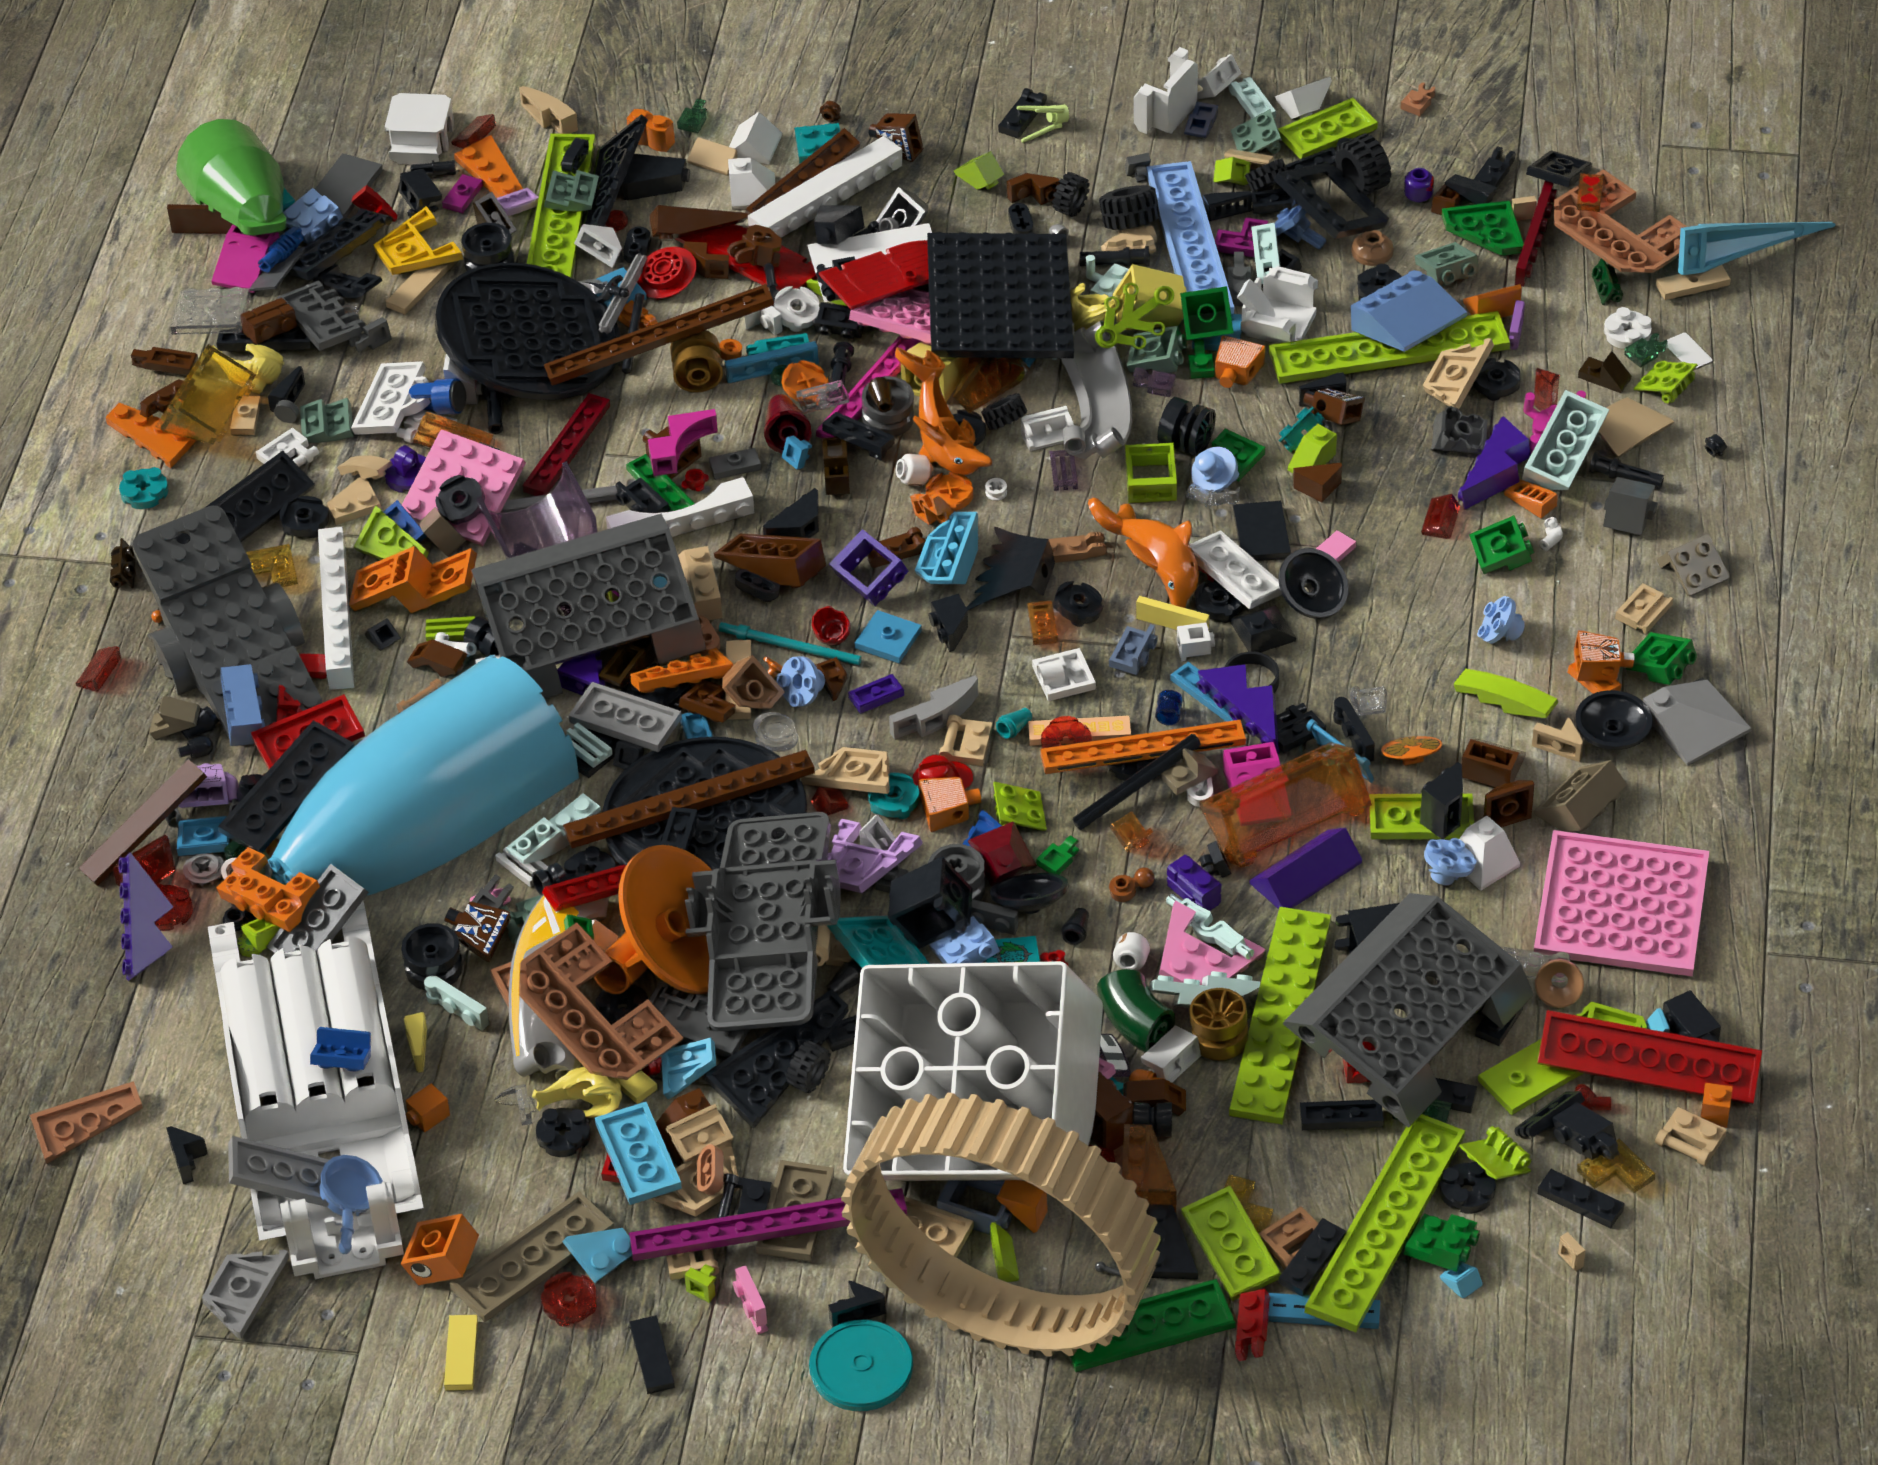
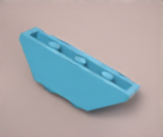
M953 512L947 521L927 536L915 568L916 574L930 584H966L978 551V513Z

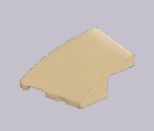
M1626 397L1606 407L1609 409V413L1598 434L1614 455L1620 458L1653 435L1661 433L1672 425L1674 421Z

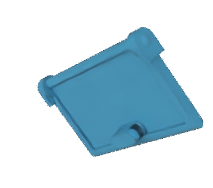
M1311 719L1307 723V729L1309 732L1312 731L1317 744L1336 757L1333 759L1336 765L1343 770L1347 768L1346 766H1349L1370 783L1374 781L1369 768L1370 761L1367 758L1360 757L1320 728L1315 720Z

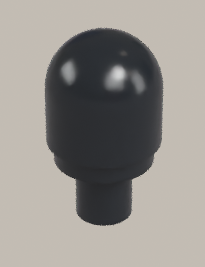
M206 736L190 739V741H187V746L177 748L179 757L182 758L190 755L191 758H200L207 756L213 750V742Z

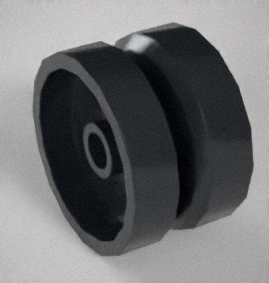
M488 222L480 223L470 227L462 235L461 245L466 271L488 264L515 262L512 236L510 231L503 225Z
M439 923L423 924L409 931L402 940L401 951L405 974L408 981L416 988L426 991L424 980L428 976H437L452 985L462 974L463 963L459 940L456 933L448 926Z

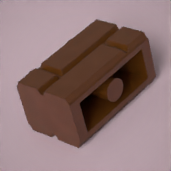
M282 297L240 315L243 333L255 344L297 327L294 308L287 304Z

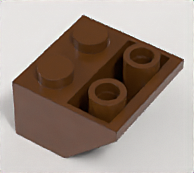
M1478 738L1470 739L1462 756V778L1493 787L1514 782L1525 759L1526 752Z
M1099 1071L1095 1117L1090 1139L1107 1155L1132 1140V1112L1134 1107L1131 1100L1117 1090L1114 1082L1111 1079H1107Z

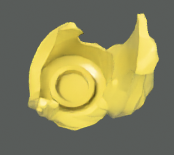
M1081 283L1076 288L1070 290L1074 332L1081 327L1087 330L1100 320L1105 321L1106 308L1103 304L1109 296L1105 294L1080 295L1085 291V283ZM1118 296L1115 297L1119 299L1120 305L1119 308L1116 309L1115 315L1122 309V306H1124V300H1122ZM1114 299L1108 302L1109 307H1115L1116 302Z
M247 344L246 351L254 354V358L247 361L230 358L219 351L214 345L211 347L213 350L211 353L212 357L223 366L232 380L243 388L258 394L263 391L267 384H272L278 379L284 365L281 354L263 345Z
M579 1067L569 1071L543 1091L535 1089L532 1098L537 1101L536 1108L539 1111L545 1105L560 1100L582 1099L594 1105L589 1110H582L585 1113V1117L595 1118L611 1113L619 1108L622 1093L617 1078L590 1074L585 1067Z

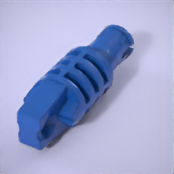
M292 227L269 246L268 253L258 261V264H261L259 268L263 272L271 271L277 263L284 262L298 248L304 239L301 227Z

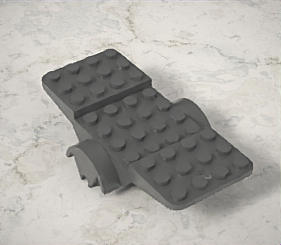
M214 505L205 507L143 532L134 538V554L158 603L165 625L164 628L149 633L147 636L149 639H153L159 664L163 666L165 676L173 678L178 695L197 688L205 695L228 737L229 733L221 684V667L252 665L253 673L258 675L259 688H256L257 696H261L262 711H260L261 719H264L265 726L276 722L279 685H283L286 688V692L294 700L297 699L301 703L300 709L302 711L322 703V698L295 648L304 644L305 639L300 621L288 595L277 582L261 587L251 568V561L222 508ZM180 533H186L190 536V541L186 544H180L177 542L176 536Z
M812 812L736 820L728 827L720 868L712 871L692 873L694 888H686L689 899L685 900L690 925V929H686V935L688 937H707L710 960L707 1019L713 1030L732 1031L801 1025L812 1018L818 966L816 955L818 926L836 925L841 905L836 859L827 860L831 824L826 813ZM777 831H785L781 838L773 839Z

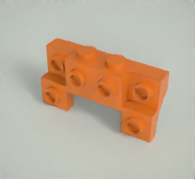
M248 847L231 863L234 871L216 887L221 899L234 904L241 911L246 910L252 913L259 920L264 919L291 932L301 922L302 914L308 901L320 888L318 881L299 872L286 885L259 873L268 863V860L264 854Z

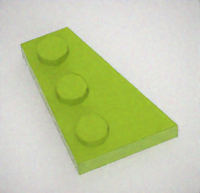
M376 505L354 545L356 551L379 560L413 546L426 558L429 554L424 547L401 529Z

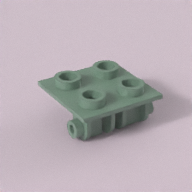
M1271 109L1231 129L1237 150L1257 153L1267 148L1269 152L1276 154L1281 148L1279 142L1281 136Z

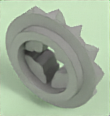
M215 853L195 854L188 858L183 866L185 879L189 880L192 885L197 883L202 887L205 883L213 885L214 880L221 879L222 877L221 868L224 861ZM206 868H209L208 872L203 871L202 873H200V869L205 870Z

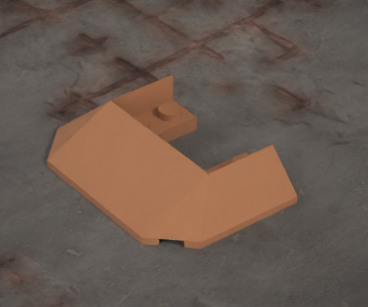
M1604 169L1592 176L1598 177L1600 179L1599 183L1589 186L1582 182L1554 200V225L1620 272L1654 273L1679 257L1680 230L1687 226L1673 216L1668 215L1639 235L1634 234L1609 216L1635 200L1636 191ZM1591 193L1597 197L1598 201L1596 203L1582 202L1581 197Z
M575 923L521 960L519 996L590 1074L628 1080L681 1042L683 1037L649 1000L643 1002L612 1025L579 991L578 987L609 967L612 960L578 923Z

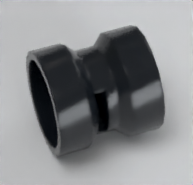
M559 863L549 865L546 870L540 869L532 873L533 884L541 896L545 886L567 881L566 874Z

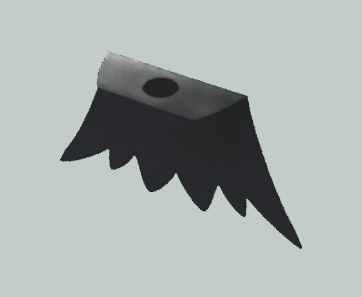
M994 527L995 533L1002 544H994L992 547L1000 553L982 560L986 565L993 568L975 578L977 581L988 583L974 592L983 593L966 607L967 610L1027 586H1032L1035 591L1044 596L1055 566L1049 539L1019 535ZM1045 564L1047 570L1042 575L1041 566Z

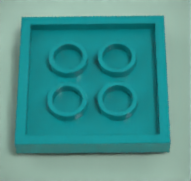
M888 915L839 918L836 925H827L834 934L835 939L844 946L849 955L861 968L867 965L930 964L918 948L905 938L904 933L889 921Z

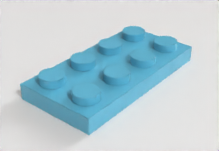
M647 1102L595 1117V1124L629 1205L682 1189L680 1178Z

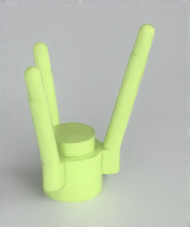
M1065 104L1057 106H1017V110L1046 113L1047 120L1053 123V125L1022 138V143L1054 129L1062 128V123L1069 120V110Z

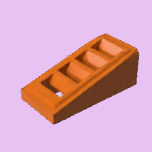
M1521 479L1520 482L1504 491L1506 497L1539 518H1543L1557 507L1558 494Z

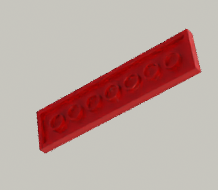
M1547 1010L1537 1064L1704 1096L1705 1083L1732 1086L1731 1101L1753 1105L1762 1050Z

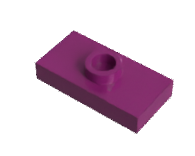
M462 174L442 201V208L463 214L483 187V180Z

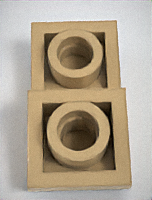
M363 455L351 457L337 468L341 475L351 473L354 476L360 474L362 479L372 477L375 480L386 474L385 470L393 464L385 458Z

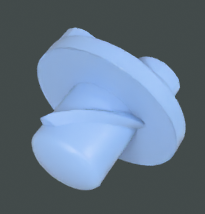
M1209 448L1195 457L1191 470L1192 480L1201 491L1208 495L1221 492L1237 480L1239 476L1237 460L1226 448Z
M1503 596L1496 602H1489L1484 609L1485 618L1478 630V637L1493 644L1503 636L1506 638V641L1509 639L1513 641L1521 636L1525 623L1522 615L1515 613L1516 603L1513 599Z
M796 656L786 661L781 673L777 676L776 682L785 691L783 696L790 705L801 707L807 706L815 700L818 692L824 687L825 677L822 671L817 669L809 658Z
M1452 838L1451 840H1429L1424 851L1425 860L1432 867V869H1429L1431 878L1440 885H1451L1459 877L1470 875L1477 862L1473 854L1465 848V843L1457 838Z

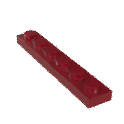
M1544 182L1516 266L1515 285L1521 284L1524 287L1526 279L1532 276L1533 264L1531 263H1536L1538 249L1536 248H1541L1543 234L1541 233H1546L1548 219L1546 218L1551 217L1553 204L1551 203H1554V200L1557 199L1558 190L1554 189V183Z
M588 393L522 485L524 493L541 496L547 495L610 408V399Z

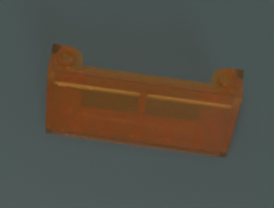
M1330 742L1199 802V805L1227 861L1239 867H1246L1254 863L1257 852L1341 813L1349 814L1350 816L1360 815L1372 803L1354 749Z

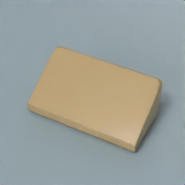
M697 138L687 162L728 175V159H737V150L703 138Z
M1229 149L1224 155L1225 158L1235 157L1250 162V169L1253 170L1274 160V157L1270 155Z

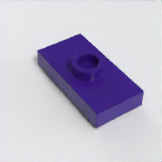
M893 674L848 692V698L860 714L904 696V689Z

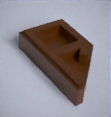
M835 657L815 664L817 669L824 674V687L833 701L837 700L847 681V673L838 658Z

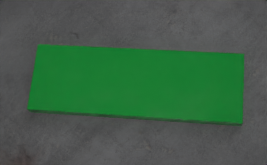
M1213 1279L1141 1299L1130 1324L1126 1325L1120 1337L1113 1335L1110 1344L1107 1346L1097 1343L1094 1350L1089 1353L1079 1348L1073 1356L1069 1357L1075 1372L1233 1329L1236 1328V1322L1218 1280Z

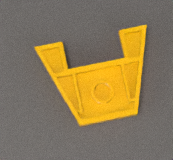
M427 206L373 244L375 252L392 275L463 260L462 252L454 242L432 250L419 232L437 225L434 215Z

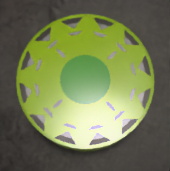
M244 933L239 936L237 945L241 955L252 957V954L259 955L262 952L257 951Z

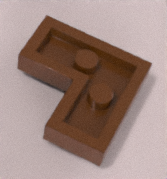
M704 679L680 697L679 707L687 709L690 713L706 716L714 722L723 723L735 714L736 704L721 699L725 696V691L721 685Z

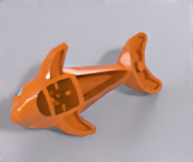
M897 347L895 357L905 368L922 381L919 417L915 415L913 417L914 422L920 428L923 442L919 454L927 456L930 464L937 462L941 467L954 474L968 475L974 473L980 467L991 466L992 459L973 445L976 440L975 431L970 423L963 419L959 425L946 404L938 381L945 368L944 362L930 350L926 351L925 358H921Z
M1089 499V509L1095 520L1106 530L1117 535L1129 537L1126 540L1127 546L1134 556L1156 571L1166 588L1170 603L1186 608L1187 601L1197 588L1199 578L1197 561L1189 545L1192 535L1191 522L1188 520L1173 528L1157 520L1137 519L1135 511L1129 503L1121 505L1116 514L1099 499Z

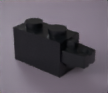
M1691 990L1663 1003V1013L1673 1034L1719 1042L1720 1024Z
M1576 1102L1552 1118L1556 1139L1560 1143L1574 1149L1578 1154H1582L1591 1160L1600 1155L1612 1160L1620 1155L1613 1122L1582 1104Z

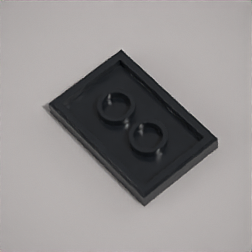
M1551 150L1528 166L1526 175L1569 188L1591 171L1592 163Z
M1281 500L1233 504L1239 547L1256 561L1286 559L1291 554Z

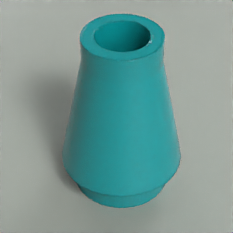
M1024 707L1018 711L1000 716L996 722V730L999 735L1005 739L1014 738L1028 721L1032 720L1031 711Z

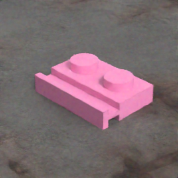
M746 1265L735 1269L736 1281H733L735 1293L738 1298L740 1297L745 1314L748 1319L750 1318L757 1335L767 1332L766 1307Z

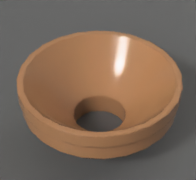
M1377 230L1364 232L1357 236L1352 243L1351 249L1354 259L1368 266L1385 264L1392 258L1394 252L1391 239ZM1367 239H1378L1379 241L1369 242Z
M1555 959L1545 963L1539 969L1535 979V989L1540 999L1547 1005L1556 1008H1564L1574 1004L1580 998L1584 988V979L1579 968L1574 963L1564 959ZM1556 973H1563L1567 976L1568 983L1564 987L1559 988L1553 985L1552 977Z

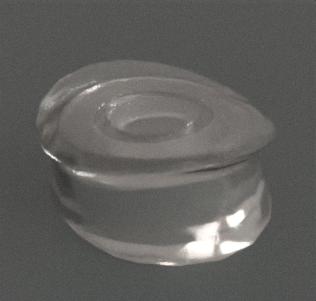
M766 712L754 720L755 740L758 745L775 752H785L796 746L798 733L794 722L788 716L777 712Z

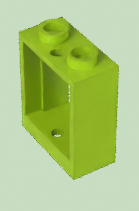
M1173 443L1125 445L1128 503L1177 501V479ZM1168 465L1169 477L1133 479L1132 466Z

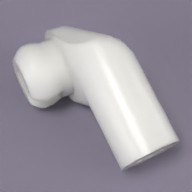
M1550 517L1544 522L1547 536L1540 541V546L1545 551L1552 548L1563 537L1561 525L1555 517Z

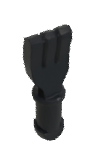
M766 263L764 272L767 287L773 301H775V297L779 292L776 289L778 284L776 283L774 273L775 268L773 264Z

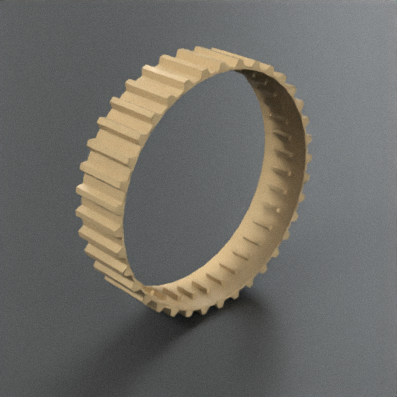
M947 1093L945 1098L937 1099L932 1094H926L920 1103L910 1098L906 1100L902 1109L893 1106L887 1117L881 1116L875 1128H873L844 1186H846V1189L841 1196V1201L846 1203L842 1211V1217L851 1221L846 1229L848 1235L857 1238L858 1243L855 1247L857 1252L867 1255L870 1260L868 1267L873 1271L880 1272L886 1278L884 1284L887 1287L897 1288L904 1294L903 1300L908 1304L916 1303L925 1309L924 1315L929 1318L938 1317L947 1322L948 1328L953 1331L961 1329L970 1333L972 1339L980 1341L984 1338L993 1341L1001 1349H1004L1006 1345L1017 1347L1023 1354H1029L1030 1350H1038L1045 1356H1053L1054 1351H1062L1068 1356H1073L1079 1348L1089 1353L1094 1350L1097 1343L1104 1346L1109 1345L1113 1335L1120 1337L1126 1325L1130 1324L1160 1256V1252L1156 1250L1161 1240L1160 1235L1153 1232L1157 1221L1155 1217L1146 1213L1149 1206L1147 1199L1137 1197L1134 1192L1137 1187L1135 1182L1122 1177L1119 1173L1121 1167L1117 1163L1107 1162L1100 1156V1148L1097 1146H1087L1079 1140V1134L1074 1130L1066 1132L1056 1127L1054 1119L1047 1117L1042 1120L1033 1116L1029 1108L1022 1106L1017 1110L1007 1107L1005 1102L1000 1099H996L994 1103L986 1102L975 1094H971L969 1099H960L954 1093ZM916 1154L944 1155L983 1163L1035 1185L1073 1211L1096 1233L1116 1262L1123 1285L1097 1294L1058 1295L1016 1286L967 1265L929 1239L911 1222L888 1190L881 1173L880 1163L896 1157Z

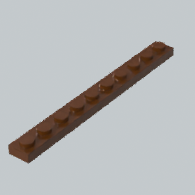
M767 284L546 363L544 367L553 386L774 306L775 304Z
M802 750L563 824V828L573 849L669 818L672 807L699 810L815 774V768L807 751Z

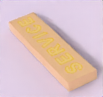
M1129 716L1028 721L1030 746L1083 743L1131 736Z

